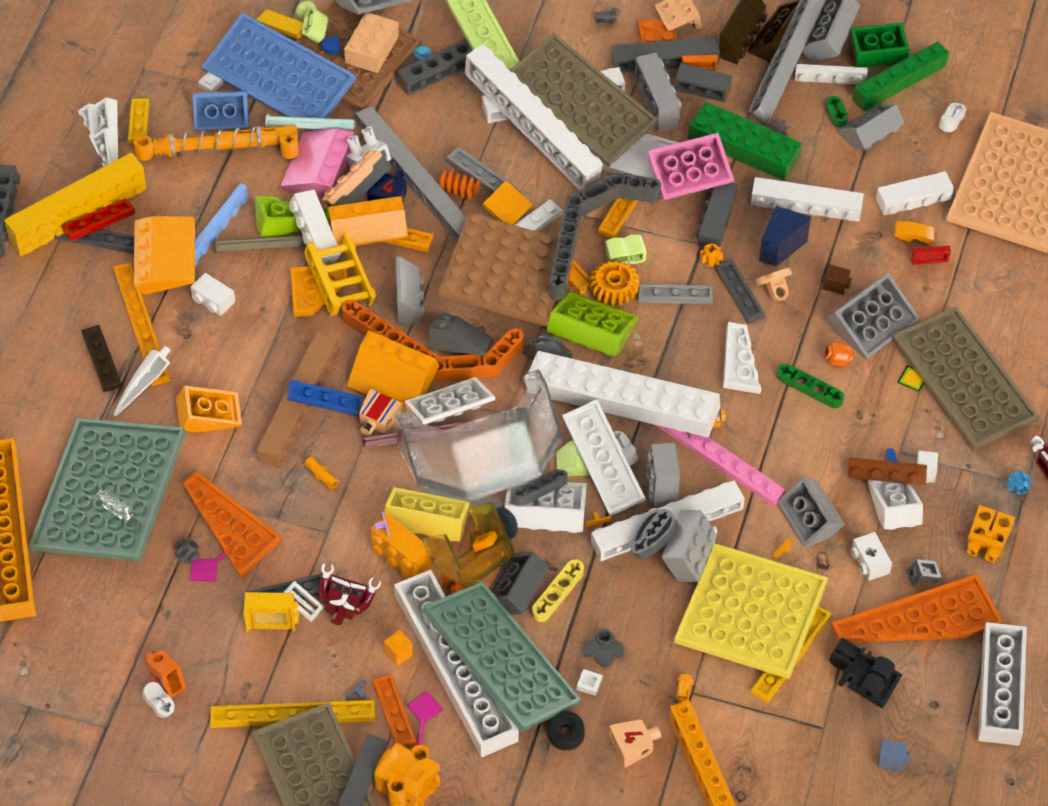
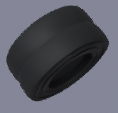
M562 711L548 722V738L550 743L557 749L564 751L573 750L583 742L585 736L584 723L576 713ZM563 727H569L572 729V732L568 735H563L560 730Z

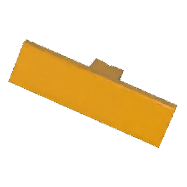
M598 511L593 512L594 520L586 521V527L611 522V517L600 518Z
M789 537L772 554L776 560L784 552L789 553L792 550L790 547L794 544L793 540Z

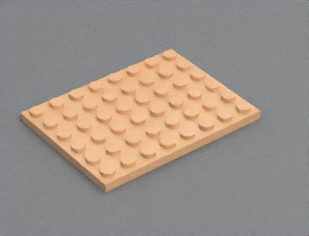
M990 112L946 221L1048 253V130Z

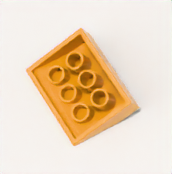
M151 216L135 220L134 286L144 295L195 283V218Z
M368 330L359 347L347 387L366 396L369 390L373 389L401 402L403 412L407 413L404 401L426 394L439 368V364L433 357Z

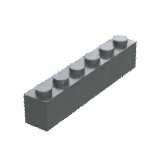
M717 37L612 45L611 55L613 68L619 67L622 73L635 71L636 57L651 53H657L659 59H662L664 69L679 68L682 63V56L718 55L719 64L720 50Z

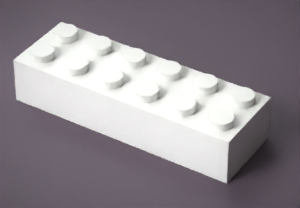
M986 622L982 643L978 741L1020 745L1023 735L1027 627Z

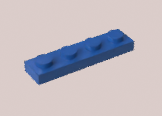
M290 380L288 383L287 400L359 417L363 406L362 396L295 380Z

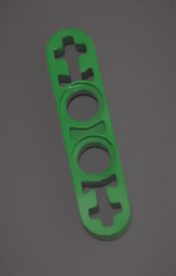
M784 363L778 366L776 375L780 382L831 408L842 406L844 394L839 389L790 364ZM805 379L807 383L801 385L797 382V380ZM816 387H820L824 391L822 393H816L813 389Z

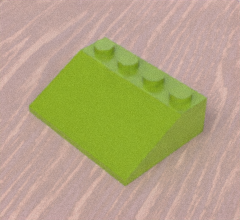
M570 291L551 311L546 331L556 337L568 339L572 343L582 344L588 349L598 350L607 356L616 357L623 349L639 316Z

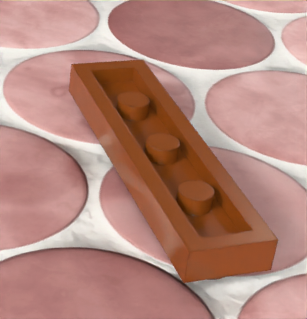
M849 457L848 478L926 485L927 465Z

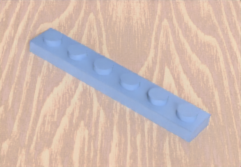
M239 184L195 240V267L201 256L207 253L212 242H215V239L218 238L219 233L226 229L230 219L235 217L242 204L247 202L249 195L246 185Z

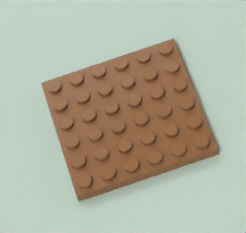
M331 0L321 11L328 17L326 33L322 41L327 37L339 36L340 54H326L322 50V41L315 43L303 34L295 42L356 76V80L340 101L360 111L374 101L397 74V70L402 68L414 54V50L422 45V39L399 29V37L378 73L345 63L344 49L365 13L357 15L340 7L335 0Z
M469 212L438 296L547 327L551 311L556 300L549 296V282L558 237Z

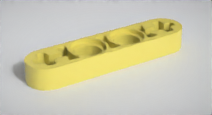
M570 560L532 607V616L536 621L544 622L549 619L582 578L584 565L580 560ZM576 567L579 568V571L575 570L572 573V569H575ZM561 580H566L569 582V585L561 587L558 583ZM555 594L558 596V599L550 601L547 599V596ZM545 604V613L541 612L540 614H538V611H541L544 608Z

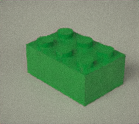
M902 22L850 28L848 44L855 67L865 68L897 64L909 56L910 48Z

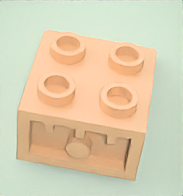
M664 0L655 4V8L668 31L688 22L690 25L693 24L696 30L703 28L700 15L692 0Z

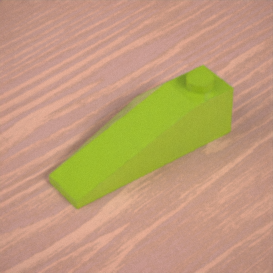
M255 196L256 226L260 236H282L301 231L296 224L294 213L290 210L289 202L279 201V197ZM321 206L328 223H330L328 207Z

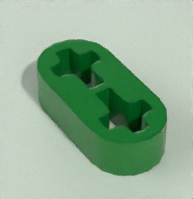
M837 96L828 97L825 108L831 123L836 127L846 125L848 114L842 100Z

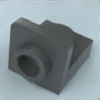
M916 559L907 569L911 586H917L921 581L938 582L942 578L936 561Z

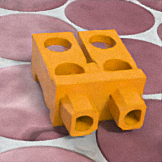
M979 505L966 544L967 554L977 556L978 552L982 551L986 553L984 559L994 563L998 557H1001L1016 517L998 512L991 530L996 510ZM981 513H987L990 515V517L983 515ZM1000 519H1005V520H1007L1009 523L1000 521Z

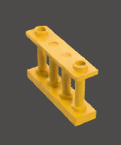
M349 234L344 236L341 245L319 250V248H316L315 243L312 242L307 244L304 251L330 316L337 315L341 305L346 300L358 301L365 299L367 306L370 307L376 297L373 287L371 288L355 251V243L350 239ZM344 251L348 258L347 261L327 266L321 260L323 256ZM351 267L355 275L332 281L329 279L328 273ZM356 283L359 284L361 289L359 293L343 297L337 296L334 291L336 288Z

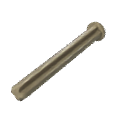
M303 235L234 240L215 239L216 253L218 251L307 246L303 241Z

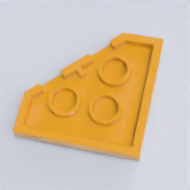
M309 266L292 267L290 269L294 317L313 316L325 303ZM347 268L329 272V279L337 281L347 278ZM343 287L336 288V289L334 290L335 293H337V292H338L340 289H342Z

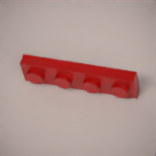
M124 198L62 225V231L73 241L135 214V208Z

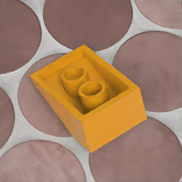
M184 386L176 397L179 427L185 428L186 431L205 432L241 427L242 425L238 392Z

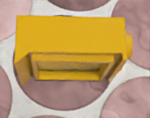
M245 592L244 618L246 632L252 628L287 630L292 628L295 631V623L299 624L300 614L298 611V601H295L294 593Z

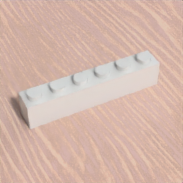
M755 177L751 205L772 209L779 206L798 213L859 222L864 193Z

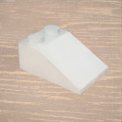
M868 480L878 520L884 529L893 530L900 527L922 525L923 503L911 484Z

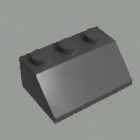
M535 552L510 555L507 557L489 590L510 615L522 614L528 608L531 598L536 594V589L545 578V573L549 566Z

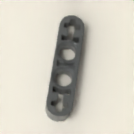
M558 469L544 474L512 490L510 502L516 506H523L567 484L568 473Z

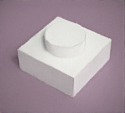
M207 72L198 81V87L206 92H215L223 84L222 79L210 72Z
M583 669L577 684V690L596 696L603 675Z

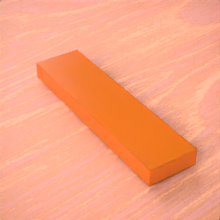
M392 674L372 679L394 744L399 743L406 748L417 746L416 738Z

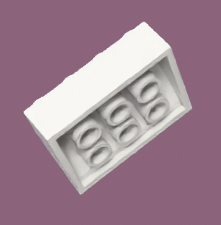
M474 377L404 402L409 422L415 428H423L429 423L443 421L449 416L461 415L464 411L478 409L481 405L494 401L495 396Z
M509 477L505 508L515 516L518 528H529L531 530L547 529L553 532L558 530L570 533L583 532L587 483L567 482L565 486L526 505L516 506L510 502L511 491L534 479Z

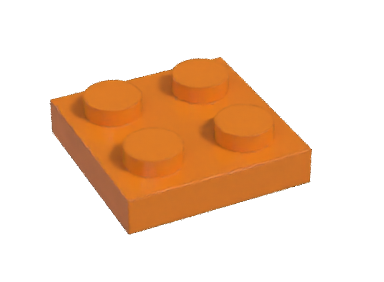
M662 19L638 21L641 43L677 40L675 29L668 31Z

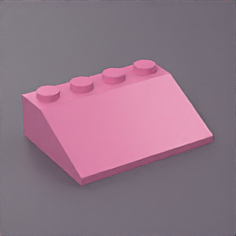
M338 128L303 132L298 143L299 155L291 159L280 188L299 193L315 190L317 197L324 198L325 192L331 187L334 188L338 184V179L343 176L348 163L346 155L351 153L347 138L351 139L350 136H353L354 132Z
M718 133L648 151V163L653 178L661 182V195L664 200L734 182Z

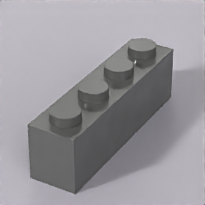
M728 183L710 188L709 196L711 198L706 200L704 209L706 214L702 213L700 220L702 226L701 228L698 227L695 238H698V246L704 247L708 244L721 246L737 196L738 184Z

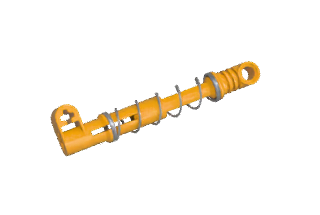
M296 125L270 128L254 126L253 129L240 130L237 128L236 131L226 132L221 129L212 136H208L203 131L201 137H191L189 133H185L184 138L176 139L173 134H168L166 137H163V140H161V137L158 140L156 138L152 140V138L146 135L138 136L134 139L135 156L141 161L149 160L154 154L158 156L159 153L160 156L164 153L169 157H175L176 153L182 156L183 151L194 150L198 155L200 149L211 148L213 153H216L217 150L229 149L232 152L238 148L250 150L251 147H258L263 149L271 145H280L283 158L293 159L299 155Z

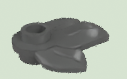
M602 629L596 633L594 639L586 642L583 653L585 657L595 656L600 666L607 667L611 664L613 656L621 657L624 655V647L621 642L615 640L611 631Z

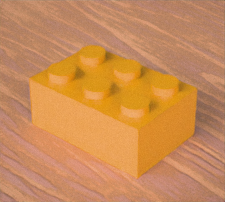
M388 513L384 516L389 537L386 528L376 530L375 525L371 527L372 551L377 556H382L389 566L398 569L404 578L409 579L431 569V547Z

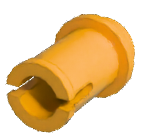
M681 674L677 678L678 689L676 699L678 701L685 702L689 700L690 685L693 684V680L688 674Z

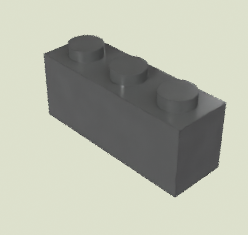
M681 63L675 77L674 88L676 91L726 103L731 89L732 75Z

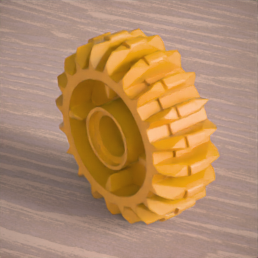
M608 260L607 264L601 262L600 266H596L594 271H592L589 279L593 297H597L599 302L604 301V304L611 303L612 307L615 303L621 306L622 302L627 304L629 299L633 300L634 295L638 293L640 284L635 268L631 269L630 264L625 265L624 261L618 263L617 260L612 263Z

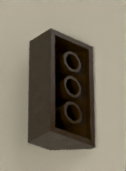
M740 0L720 33V59L737 65L740 59L745 57L747 47H751L754 35H758L761 23H765L767 19L766 4L762 0Z
M800 0L778 6L751 47L747 50L750 54L771 63Z

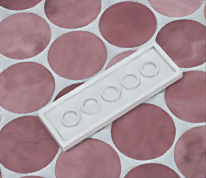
M598 400L562 415L609 515L612 516L645 501L644 494Z

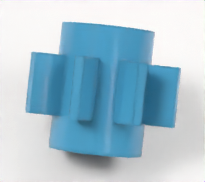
M1020 470L1015 471L1009 475L1007 487L1010 492L1014 491L1015 494L1022 495L1029 491L1032 480L1029 474H1025Z

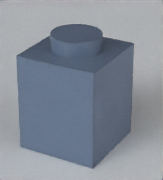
M882 740L878 768L902 772L904 764L908 765L910 752H906L907 744Z

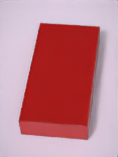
M950 246L913 248L912 265L949 262Z

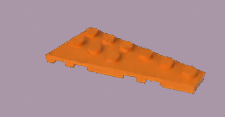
M197 471L183 483L186 493L241 579L282 541L281 535Z

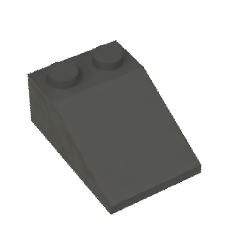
M450 313L438 314L429 327V349L484 356L493 342L491 336Z

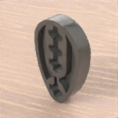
M657 509L643 518L632 539L631 551L637 559L642 560L653 555L664 547L676 534L678 522L672 512L666 509Z

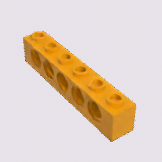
M690 701L670 706V722L707 806H736Z

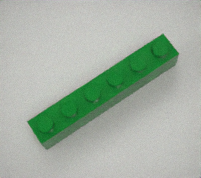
M938 41L855 86L852 101L863 112L946 67L949 51Z

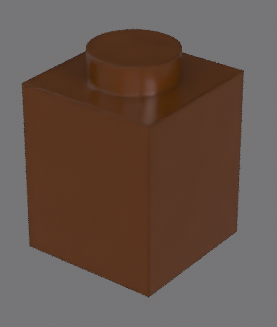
M829 264L822 289L844 295L846 288L850 289L852 278L849 277L850 270Z

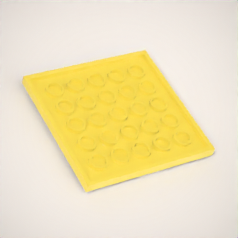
M715 543L675 636L674 643L790 679L828 583V578Z

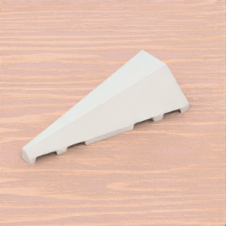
M106 97L95 105L89 103L79 109L78 113L83 117V124L90 132L89 137L94 148L103 160V167L118 160L117 100Z

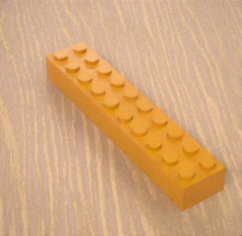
M15 438L0 440V622L36 616Z

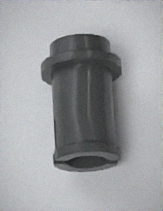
M610 9V11L595 12L596 24L603 22L614 23V21H617L616 10Z

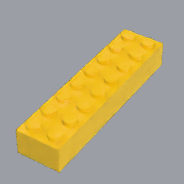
M131 152L6 218L4 221L9 243L21 257L55 239V235L60 236L64 234L62 225L124 198L128 200L147 189L142 164Z

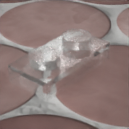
M102 489L96 493L101 506L127 523L133 519L130 511L131 507L128 503L119 501L113 493H107Z

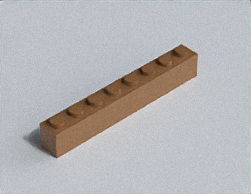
M316 332L292 380L323 386L326 379L325 375L327 371H331L333 359L340 352L338 338ZM288 389L257 448L258 461L280 467L282 461H286L289 453L288 449L294 445L296 433L301 431L304 423L303 419L309 415L311 405L287 400Z

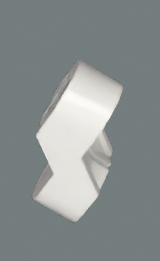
M960 103L950 104L945 114L941 117L939 128L945 132L956 130L960 121L964 118L966 107Z
M614 431L613 433L628 464H635L638 461L635 447L623 432Z
M148 683L142 690L145 702L154 710L158 717H169L173 713L175 706L172 699L163 691L158 683Z

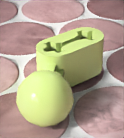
M301 2L296 8V15L303 22L302 34L313 42L319 43L325 36L328 17L317 10L313 2Z

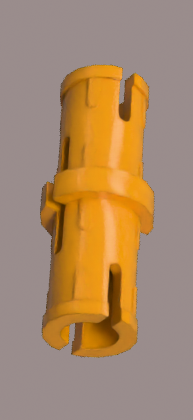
M313 456L306 459L305 462L307 463H304V466L313 472L317 480H321L330 490L337 487L339 480L329 472L326 466H322Z

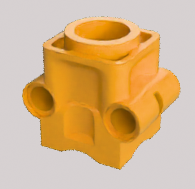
M396 743L392 749L387 750L383 754L375 768L373 777L376 790L388 796L389 806H424L425 799L434 793L440 785V778L438 776L440 764L429 759V750L426 746L417 745L412 750H409Z

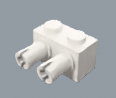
M372 127L362 129L361 132L366 142L362 147L357 135L350 136L351 139L347 138L351 153L346 155L350 168L355 163H359L363 159L362 156L369 150H379L387 161L391 160L387 145L375 138Z

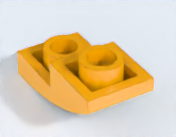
M896 221L894 236L909 243L913 239H917L920 242L931 245L934 241V228L916 222Z

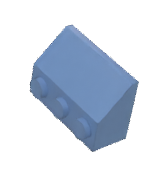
M247 90L194 92L192 94L194 130L249 128Z

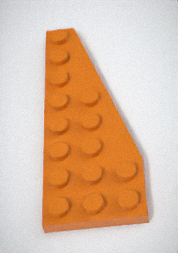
M978 574L834 621L831 627L838 641L843 637L849 642L966 639L983 633L986 622L1003 624V620Z

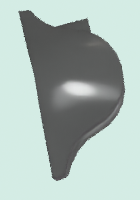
M548 335L530 339L529 345L523 347L522 352L523 355L533 360L538 351L572 359V352L564 347L559 339Z

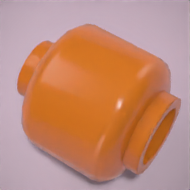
M837 341L827 345L824 352V359L827 360L829 365L841 368L851 363L854 357L849 344Z

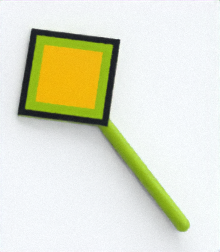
M909 365L906 366L897 382L918 393L924 385L917 372Z

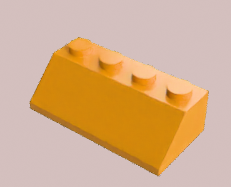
M401 196L328 207L331 231L337 245H341L346 234H349L355 246L408 238Z

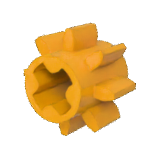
M708 244L704 246V250L700 251V258H702V263L714 267L716 264L719 265V260H723V252H721V247L715 244Z

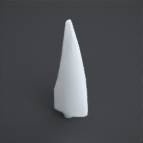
M164 346L160 352L154 349L149 352L127 385L114 411V416L121 413L167 368L170 362L165 357L171 351L168 347Z

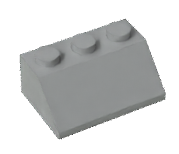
M896 104L876 105L839 128L837 132L854 149L867 150L873 146L874 142L884 140L887 134L898 131L899 127L905 123Z
M396 257L398 324H421V316H425L424 305H420V301H424V290H420V286H423V275H419L418 266L401 257Z
M803 477L777 501L805 547L831 538L845 526L816 479Z

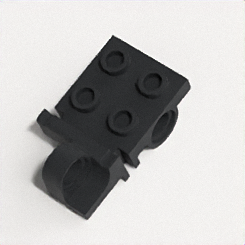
M841 637L829 659L834 667L846 669L837 684L843 687L846 681H848V688L883 709L903 674L894 670L895 665L888 658L882 656L875 658L871 655V651L866 655L864 653L866 648L860 649Z

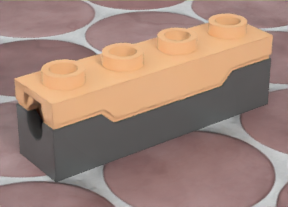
M379 150L367 151L359 163L357 162L351 166L350 172L347 175H343L338 179V184L334 188L331 187L325 192V197L322 201L327 207L356 203L392 167Z

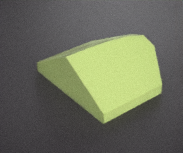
M574 440L569 441L556 452L557 470L566 471L568 476H591Z

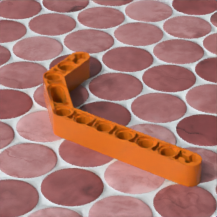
M346 300L342 304L343 321L364 336H366L369 330L435 358L439 368L432 380L434 382L468 380L474 377L477 379L495 377L523 349V332L520 329L513 328L484 356L467 354L439 357L358 302Z

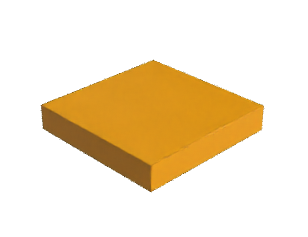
M505 180L482 204V207L498 221L514 225L533 204Z

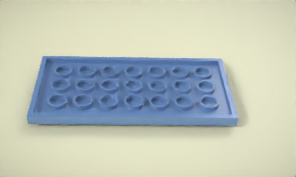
M243 12L202 65V69L205 72L212 73L239 91L247 90L248 96L285 117L327 119L356 80V76L353 73ZM308 129V130H310V131H316V130H319V129Z

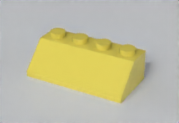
M394 487L385 505L384 515L388 513L413 534L419 533L429 537H439L449 541L460 542L464 533L470 502Z

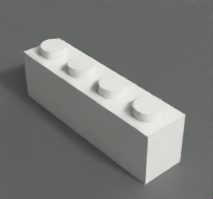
M945 171L877 188L876 201L883 216L896 214L897 212L952 199L954 187Z
M315 190L295 193L289 202V206L295 215L296 224L303 234L304 243L314 242L319 250L337 246ZM341 252L321 257L323 264L336 262Z

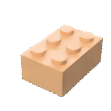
M366 12L344 49L345 63L378 73L399 37L398 22Z

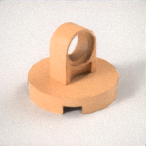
M790 267L757 278L755 281L757 286L767 285L769 294L774 301H782L789 295L784 277L791 275L792 271ZM777 288L783 291L781 298L776 295Z

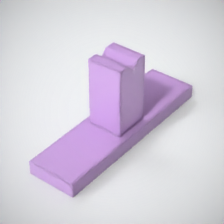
M382 511L384 521L374 523L375 529L378 530L386 528L387 535L389 537L390 535L387 523L385 520L384 512Z

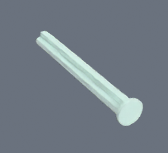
M270 114L266 116V128L296 125L297 128L308 129L338 128L354 130L355 122L351 119L270 116Z

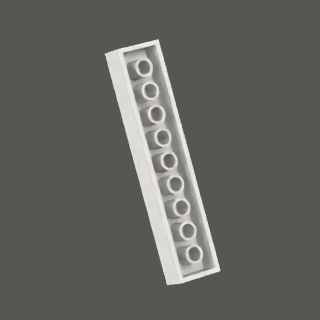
M481 44L466 55L465 75L578 190L601 179L603 165L601 160L594 156L589 148L582 144L577 136L566 128L563 121L558 120L554 116L551 109L546 108L542 104L538 96H534L530 92L526 84H522L518 80L514 72H510L506 68L502 60H498L494 56L490 48H486Z
M542 351L537 352L525 379L527 394L580 407L598 400L605 413L704 437H709L720 409V394Z
M428 570L394 584L395 598L480 757L482 758L518 742V728L422 612L424 606L446 597L432 571Z

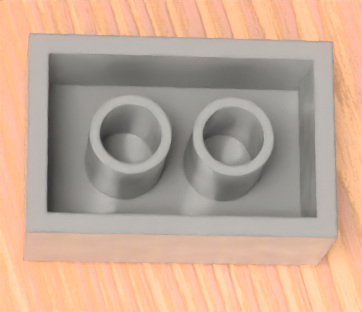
M675 443L651 444V452H648L646 484L647 486L649 485L650 489L648 490L649 502H653V508H660L669 502H676L678 500L680 474Z
M680 510L677 518V532L667 543L662 559L678 582H699L706 561L710 556L713 543L716 541L717 533L701 510Z

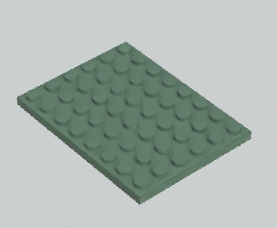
M77 418L28 545L30 550L140 562L186 435L185 428Z

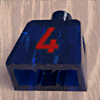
M396 170L393 175L385 173L367 191V201L401 196L402 202H404L407 193V181L403 179L405 174L400 170Z

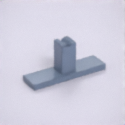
M366 680L361 682L346 696L347 701L354 694H357L362 700L366 697V694L361 690L366 684Z

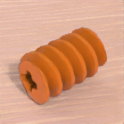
M445 169L440 179V187L443 191L447 190V193H454L455 196L460 195L461 198L467 197L468 200H472L477 195L481 179L474 183V177L467 181V175H464L461 179V173L458 172L454 176V171L451 170L448 175L447 169Z

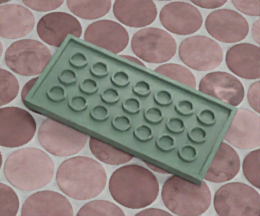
M483 581L430 603L422 609L424 615L520 732L540 724L562 711L569 710L581 702L580 697Z

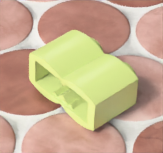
M629 235L625 238L614 237L605 241V252L611 263L617 260L618 263L624 261L626 265L646 261L647 252L641 235Z

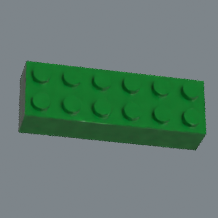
M709 102L704 103L689 125V140L718 133L726 156L785 181L801 156L802 142Z

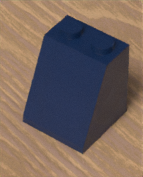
M776 206L762 236L759 261L768 265L778 266L808 241L811 216Z

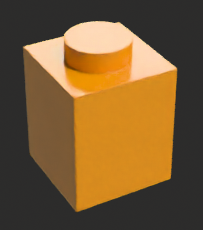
M398 630L384 640V653L398 666L413 655L412 642Z

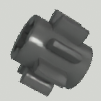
M775 118V123L768 122L771 130L777 131L776 126H780L779 130L781 132L778 133L788 136L786 131L790 126H786V120L779 122V118Z
M189 538L182 541L179 540L174 547L177 549L175 554L177 559L183 563H188V561L191 563L192 560L195 561L200 555L197 552L199 550L198 544Z

